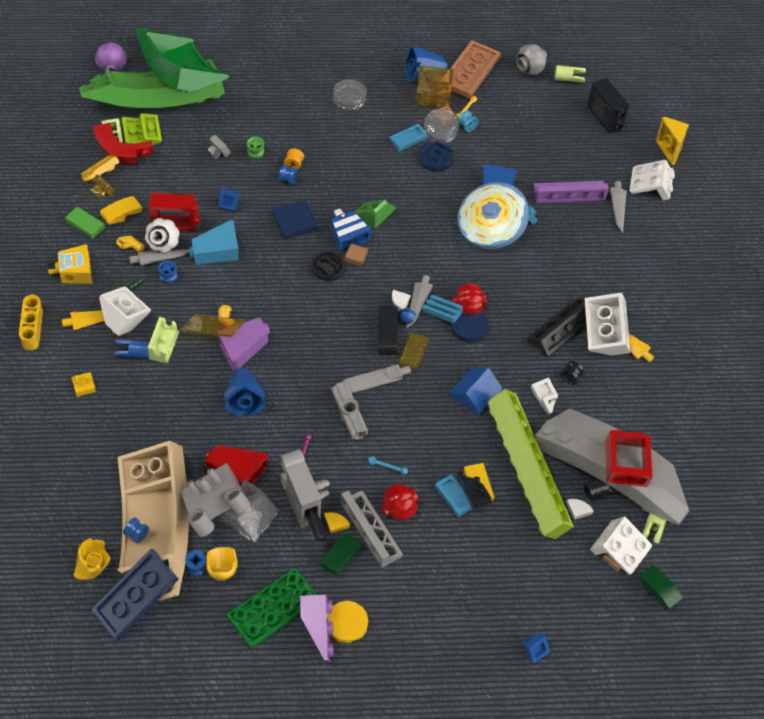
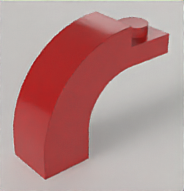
M111 122L93 126L102 152L106 156H116L121 164H138L137 157L146 158L154 154L151 140L136 144H124L115 138Z

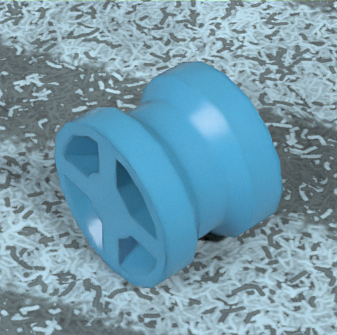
M466 110L458 117L457 123L463 126L466 132H471L477 127L479 120L473 117L469 110Z

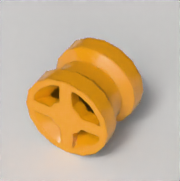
M289 149L284 164L288 165L289 168L295 167L299 170L304 154L298 149Z

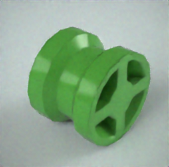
M260 137L248 139V156L252 159L262 158L265 153L263 139Z

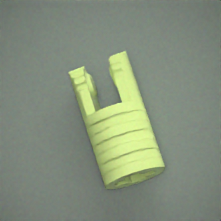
M556 65L554 80L585 83L584 77L573 76V73L584 74L586 69Z
M649 513L642 535L647 538L650 529L657 531L654 536V542L659 543L667 520Z

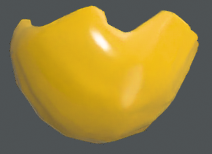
M217 547L209 550L206 556V570L210 577L218 581L230 579L235 574L238 565L235 550L231 547Z

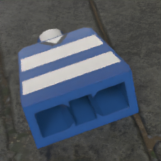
M337 209L333 212L334 218L331 219V232L339 252L349 249L350 244L360 245L370 241L371 228L355 211L344 214L342 209Z

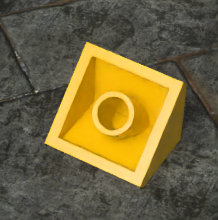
M663 117L656 142L671 165H675L689 124Z

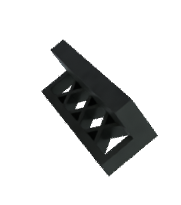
M575 299L527 338L528 343L539 345L543 356L552 354L587 325L585 299Z

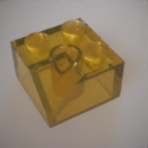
M420 66L416 104L437 107L448 105L450 107L454 69Z

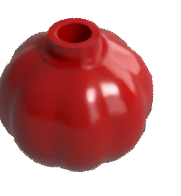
M475 283L461 285L457 290L456 296L452 297L453 303L463 306L462 312L464 314H478L483 312L484 306H487L486 291L481 292V287Z
M394 484L385 490L382 497L383 505L380 506L385 517L390 516L397 521H404L413 517L417 511L416 502L419 501V498L412 487L407 488L404 484Z

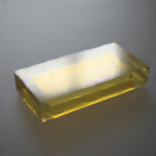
M411 332L400 358L399 366H409L410 369L417 371L429 343V338Z

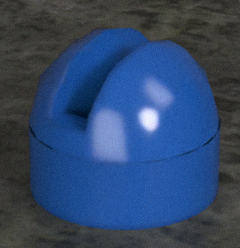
M404 308L399 313L400 320L405 324H410L414 320L416 313L409 308Z

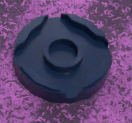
M441 142L426 143L419 151V162L427 170L435 172L444 171L453 162L452 149Z
M482 312L475 315L462 313L455 323H451L452 333L456 338H461L465 342H477L483 339L487 333L488 319Z

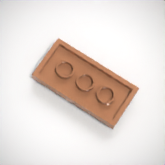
M471 40L443 77L440 86L470 99L499 60L501 52Z

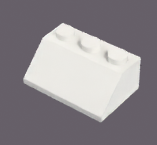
M616 293L585 298L589 351L611 356L630 353L627 308L623 294Z

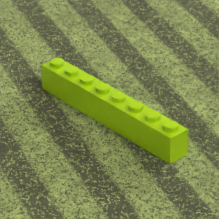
M504 389L488 401L490 414L497 423L496 428L502 435L503 445L510 454L512 465L516 468L517 478L524 487V495L532 506L531 511L537 518L540 532L545 537L556 539L574 527L516 393Z

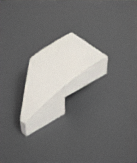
M547 378L532 384L531 389L542 408L550 415L553 412L558 394L550 379Z

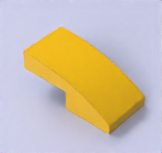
M134 196L108 205L100 210V214L110 225L124 222L126 216L141 213L143 207Z

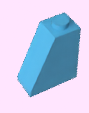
M233 220L192 239V247H189L190 258H194L195 265L239 260Z

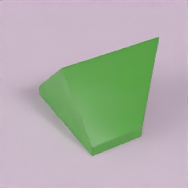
M386 200L364 203L355 212L366 224L375 229L397 208L387 203Z

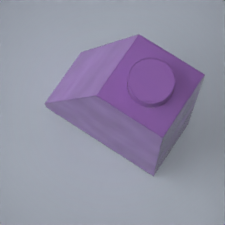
M260 317L218 332L219 345L233 372L243 366L268 343L270 330L267 323L264 324Z

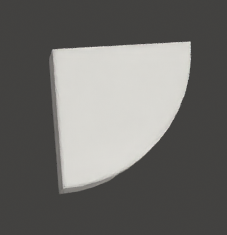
M393 290L392 301L395 306H398L399 311L407 307L411 295Z
M568 499L566 501L574 520L593 514V509L584 501L578 499Z

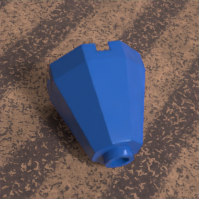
M409 48L405 62L409 63V66L405 67L408 82L428 80L443 75L447 70V62L444 57L422 48Z
M247 368L236 370L232 374L224 393L225 410L236 417H243L242 414L249 413L248 417L255 416L265 408L264 390L252 371Z

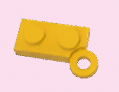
M105 157L81 173L82 180L88 181L91 179L92 182L101 178L102 173L109 172L115 168V165L119 163L117 157Z

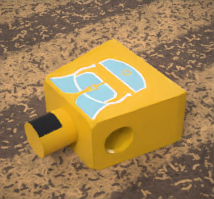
M87 245L59 251L58 262L47 264L49 274L59 273L61 282L64 284H92L90 256Z

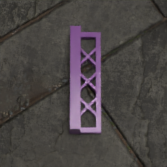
M603 181L534 183L536 203L606 200L608 184H604Z

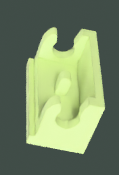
M159 317L148 345L149 360L163 363L169 362L179 335L174 321L169 326L166 324L165 318Z

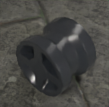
M569 361L560 375L566 383L575 385L585 370L580 363Z

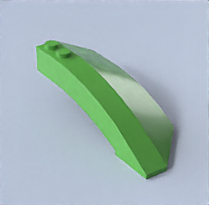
M211 59L205 60L210 66L217 70ZM109 68L104 70L105 74L103 76L97 75L91 79L90 85H82L79 88L81 96L84 98L134 108H162L194 102L202 103L205 99H215L225 94L222 81L196 91L187 90V93H180L177 90L170 89V85L161 81L153 72L109 71Z

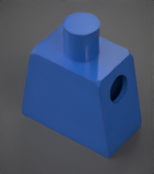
M484 164L482 185L500 182L514 186L517 170Z

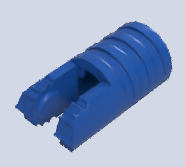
M116 339L115 344L129 346L128 351H115L114 356L149 358L148 345L150 341Z

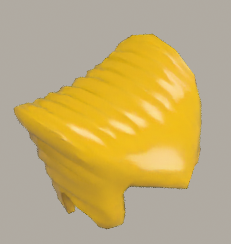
M89 538L79 544L74 571L75 578L79 580L94 579L109 564L111 559L105 550V542L103 540H92V538Z

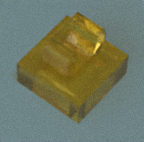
M98 174L92 179L97 185L91 191L98 198L101 199L105 192L110 196L116 192Z

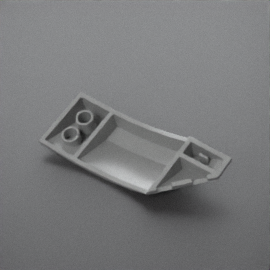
M568 409L546 421L535 435L541 452L567 462L607 483L605 440L610 430L619 429L572 409ZM616 445L617 466L643 469L641 447ZM652 449L653 478L647 487L607 483L640 505L644 511L678 526L689 512L674 465Z

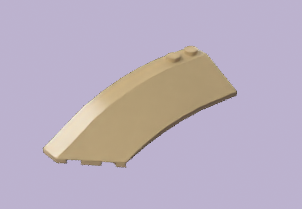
M167 441L118 457L123 516L119 569L117 570L122 574H126L151 548L154 549L179 578L159 601L179 596L186 563L189 513L181 490L187 487L183 448L172 441ZM134 517L138 518L141 524L149 526L146 537L138 544L133 542L132 537H127L123 534L126 524Z

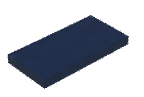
M151 548L92 608V611L113 638L119 641L179 578L160 555Z

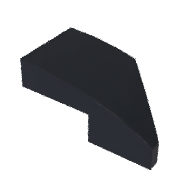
M463 472L457 473L460 485L473 509L491 503V496L483 483H480V477L475 476L471 478L464 476Z

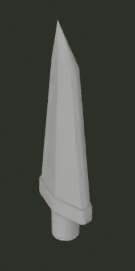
M616 181L614 188H610L616 225L623 233L627 191L621 188L620 181Z
M189 249L170 250L166 253L160 251L138 252L137 256L129 257L130 264L140 263L141 266L181 257L189 253Z
M427 275L423 276L421 282L414 285L410 309L416 313V316L410 324L406 325V328L416 321L423 304L432 290L433 285L428 284L430 277Z

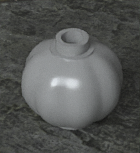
M536 44L524 45L520 48L517 55V67L525 74L537 75L545 68L547 54L545 50Z

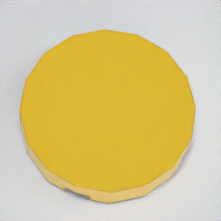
M351 601L339 602L332 606V613H329V622L333 623V635L330 636L342 643H352V641L361 639L368 627V616L363 607Z

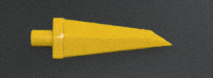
M102 311L70 312L71 318L62 319L63 327L73 325V330H78L104 322L105 320Z
M629 334L630 352L637 360L643 357L648 362H651L654 358L648 352L651 347Z

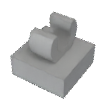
M216 135L210 138L213 145L208 148V151L215 159L221 153L225 157L231 153L228 147Z

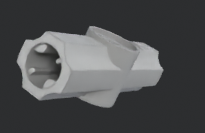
M337 383L331 388V391L341 412V419L345 422L352 439H362L368 434V430L360 414L358 402L354 400L347 383Z

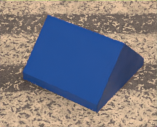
M489 367L471 368L449 392V396L480 416L489 406L488 401L502 391V387Z

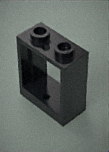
M607 78L592 83L587 105L588 109L609 134L620 131L624 127L629 104Z

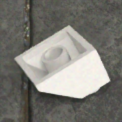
M125 286L102 294L99 297L105 324L118 336L133 330L151 311Z

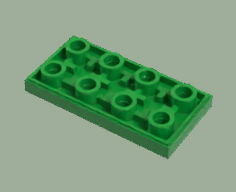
M294 568L227 613L226 617L252 649L301 615L300 596L317 594L298 570Z

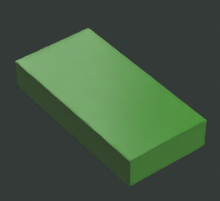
M76 207L65 217L67 223L92 239L105 228L103 222L79 207Z

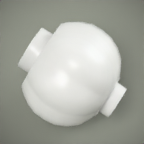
M158 218L146 227L145 240L153 251L169 252L179 242V230L171 220Z

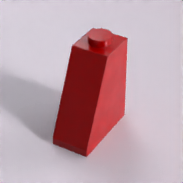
M217 445L213 451L210 450L207 453L205 464L209 469L216 470L227 463L237 477L241 490L245 494L268 467L269 457L268 454Z

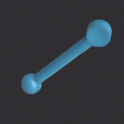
M373 456L368 459L370 465L384 466L399 471L402 475L408 473L406 467L400 468L376 460Z

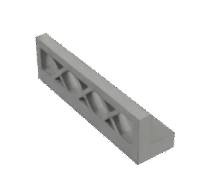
M348 490L342 493L341 504L380 567L382 568L402 558L403 553L364 492L360 491L351 495ZM362 499L364 503L363 509L359 508L355 502L356 500ZM364 515L374 518L373 525L369 524ZM374 530L384 534L383 541H380ZM385 547L392 548L396 554L389 557Z

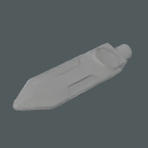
M398 364L347 378L342 382L348 384L351 393H356L403 380V375L411 373L409 366L400 368Z

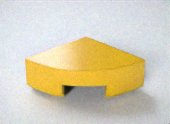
M332 512L324 513L330 534L350 528L349 522L342 515Z

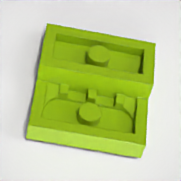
M140 114L139 118L122 117L121 126L124 144H136L150 140L152 145L162 142L158 115Z

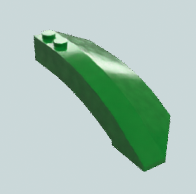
M135 27L143 56L149 67L161 81L170 85V89L177 90L180 93H187V90L196 91L229 78L228 74L214 69L203 59L196 49L193 39L168 33L161 34L155 30Z

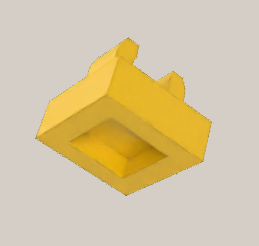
M91 372L72 377L77 397L96 392Z

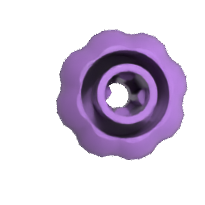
M110 42L98 48L95 54V62L102 71L109 68V71H120L127 62V54L120 45Z

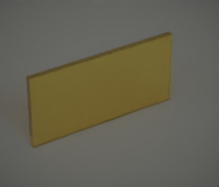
M194 314L180 330L232 337L245 320Z

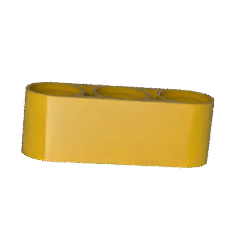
M36 295L26 296L22 305L19 337L22 347L28 351L35 350L40 342L43 309L40 298Z

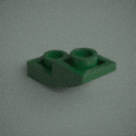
M345 533L327 552L320 562V566L338 575L349 565L350 558L362 549L363 542Z
M651 565L638 575L649 594L654 592L665 610L671 608L683 598L674 584L654 565Z

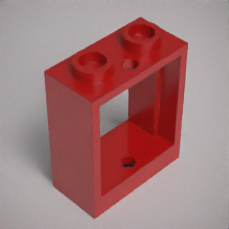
M151 193L149 202L151 223L155 219L163 218L173 221L179 231L196 232V225L200 224V214H197L199 212V202L195 201V195ZM160 210L189 212V216L161 215Z
M610 430L605 440L607 483L647 487L653 478L650 435L640 432L630 433L621 430ZM616 445L641 447L643 469L617 466Z

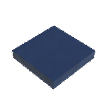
M306 200L272 209L283 239L318 230V225Z

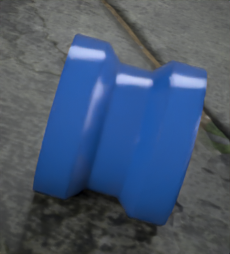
M283 164L278 180L294 185L298 169L295 167L289 168L288 165Z
M165 260L158 265L159 278L163 283L170 284L176 281L178 277L177 266L173 261Z
M134 517L126 524L123 534L127 537H132L133 542L138 544L146 537L149 526L141 524L140 520Z
M197 550L188 553L185 558L187 572L195 577L203 575L206 572L207 562L204 553Z

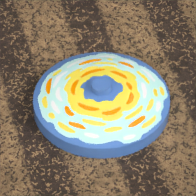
M500 182L488 183L474 189L463 200L458 211V225L464 238L470 244L482 249H499L513 243L522 235L529 221V206L522 192L516 187Z

